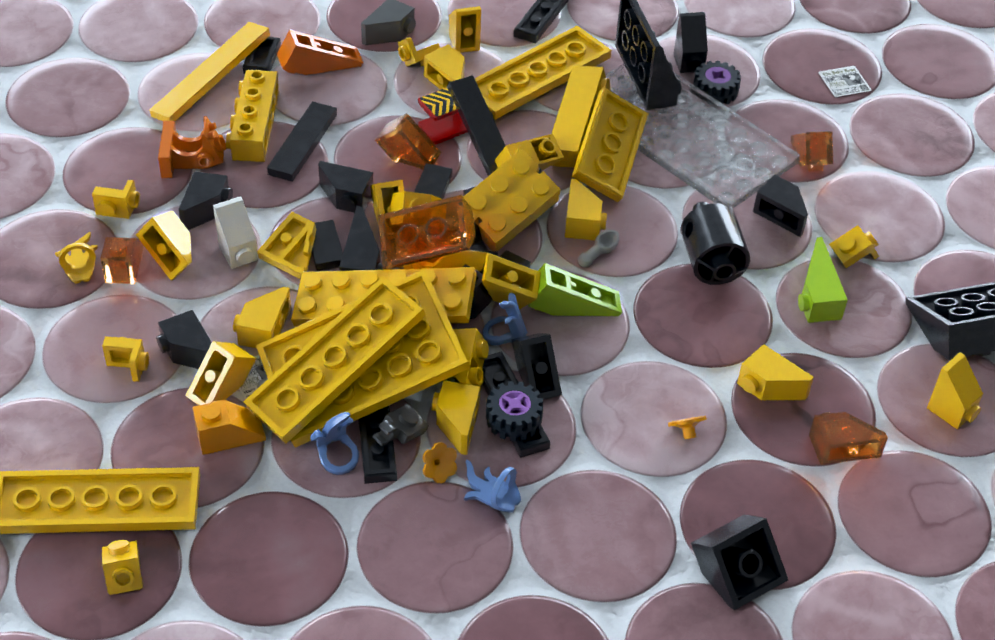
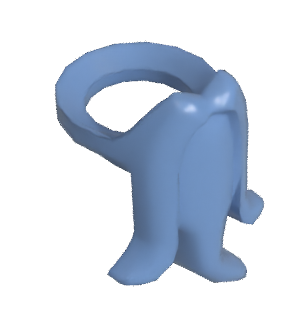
M509 293L508 301L499 303L500 307L506 310L508 316L493 318L487 322L482 330L483 338L488 344L502 345L509 342L512 343L511 339L524 337L528 333L514 293ZM499 322L508 324L510 332L501 336L489 334V330L494 324Z
M349 412L334 416L326 422L322 432L318 429L310 436L311 441H316L321 465L326 471L336 475H343L352 471L359 459L357 446L346 434V427L354 422L350 418ZM341 441V443L351 449L352 458L349 463L344 466H335L327 459V445L331 442Z
M466 460L467 479L474 491L466 493L464 500H478L499 511L514 512L515 506L521 502V496L515 483L516 469L507 467L496 478L491 475L490 467H487L484 471L485 480L475 475L472 463Z

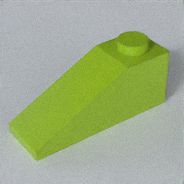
M817 237L803 291L798 296V306L800 311H804L808 323L842 320L848 299L822 237Z
M544 263L538 270L541 272L538 297L535 301L528 304V307L553 316H620L622 314L619 291Z

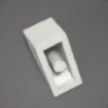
M241 196L213 205L218 245L231 269L259 260L256 237Z

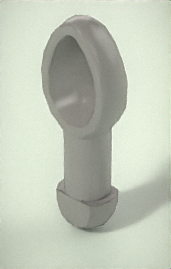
M615 230L601 232L596 237L594 246L585 253L582 252L580 254L578 264L584 268L589 267L599 255L613 251L618 245L619 233Z

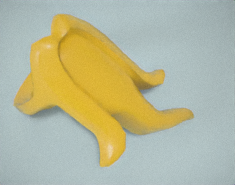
M88 232L75 243L65 246L61 251L55 252V255L59 257L61 267L75 284L81 281L89 282L94 272L96 261L94 251L98 247L97 245L89 246L87 244L91 238V232Z

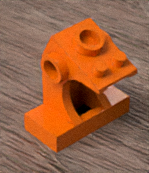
M204 116L203 131L200 136L195 138H186L176 133L175 121L163 122L158 154L161 178H173L174 169H208L223 163L226 142L224 137L215 130L217 129L215 122L211 123L207 116Z

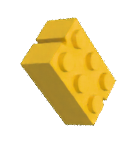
M523 148L457 201V213L464 221H472L478 225L483 242L492 251L500 250L559 200L561 189L544 171L538 174L539 165Z

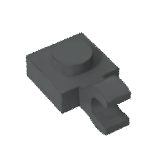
M406 404L386 414L383 422L378 426L381 431L374 434L373 438L380 446H384L396 438L402 444H405L423 435L429 425L409 404Z

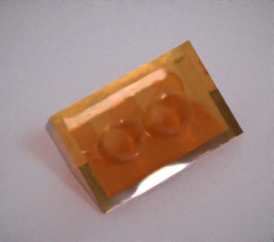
M462 195L378 215L382 268L384 270L470 250L476 236L473 210Z

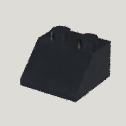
M744 514L691 542L702 574L732 610L742 607L789 580L767 518Z

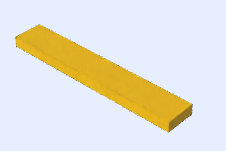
M248 22L157 102L149 110L151 117L163 122L176 121L270 36L269 28L253 22Z

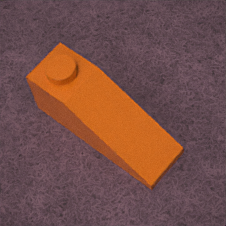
M293 30L288 31L277 52L282 69L291 74L311 75L361 67L364 63L357 47Z

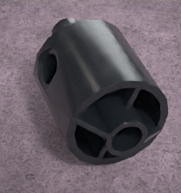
M707 202L695 204L692 211L683 219L680 227L694 275L699 281L709 285H721L732 282L748 269L751 261L750 253L733 208L723 204H708Z

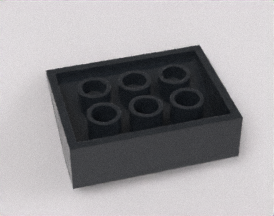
M620 0L615 47L646 110L677 106L678 95L682 92V85L680 80L676 78L672 64L668 62L655 32L652 31L637 0Z
M995 282L905 297L907 307L935 351L943 355L947 360L953 359L959 352L965 356H987L995 351Z

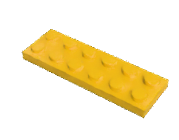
M577 25L476 77L475 80L489 111L496 120L567 82L573 66L595 67L610 59L612 50Z
M474 267L302 272L291 321L294 327H297L355 301L382 276L391 283H395L425 269L449 322L469 323L477 274Z
M382 276L243 402L256 417L287 444L426 316V313L421 306Z
M199 467L0 471V534L196 529L200 470Z

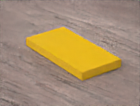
M603 87L598 93L572 177L616 202L623 199L648 113Z

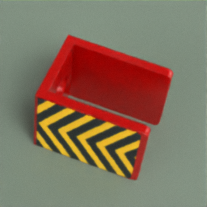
M448 88L418 98V104L430 116L419 121L418 127L433 144H439L468 132Z

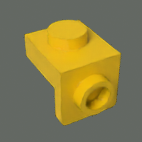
M411 37L398 42V53L401 60L405 62L406 67L420 62L421 67L424 66V56L440 48L439 43L416 51Z
M128 180L123 190L95 186L92 193L96 215L129 219L133 209L138 207L140 201V194L136 191L134 180Z
M859 225L829 244L845 268H848L869 253L874 260L879 257L875 250V247L879 245L870 231L864 233Z
M105 336L102 348L106 365L130 368L132 381L139 382L142 372L147 371L149 365V353L144 351L142 339Z
M117 540L108 546L102 547V566L108 594L114 595L142 589L143 581L140 571L137 540L131 542Z

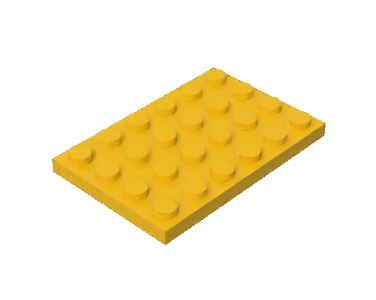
M425 269L392 284L421 306L426 316L291 439V443L295 448L311 441V434L318 429L322 432L326 422L336 415L349 412L350 418L353 421L358 420L471 368ZM354 301L257 344L256 348L267 378L269 379Z

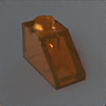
M407 113L387 123L375 139L376 143L393 161L422 170L426 163L434 165L442 153Z
M832 131L805 132L791 136V144L799 167L808 166V171H824L825 165L833 164Z
M106 237L100 257L105 283L135 284L144 250V245L138 238Z
M827 412L814 415L809 432V437L820 465L880 458L888 439L885 432L847 412Z

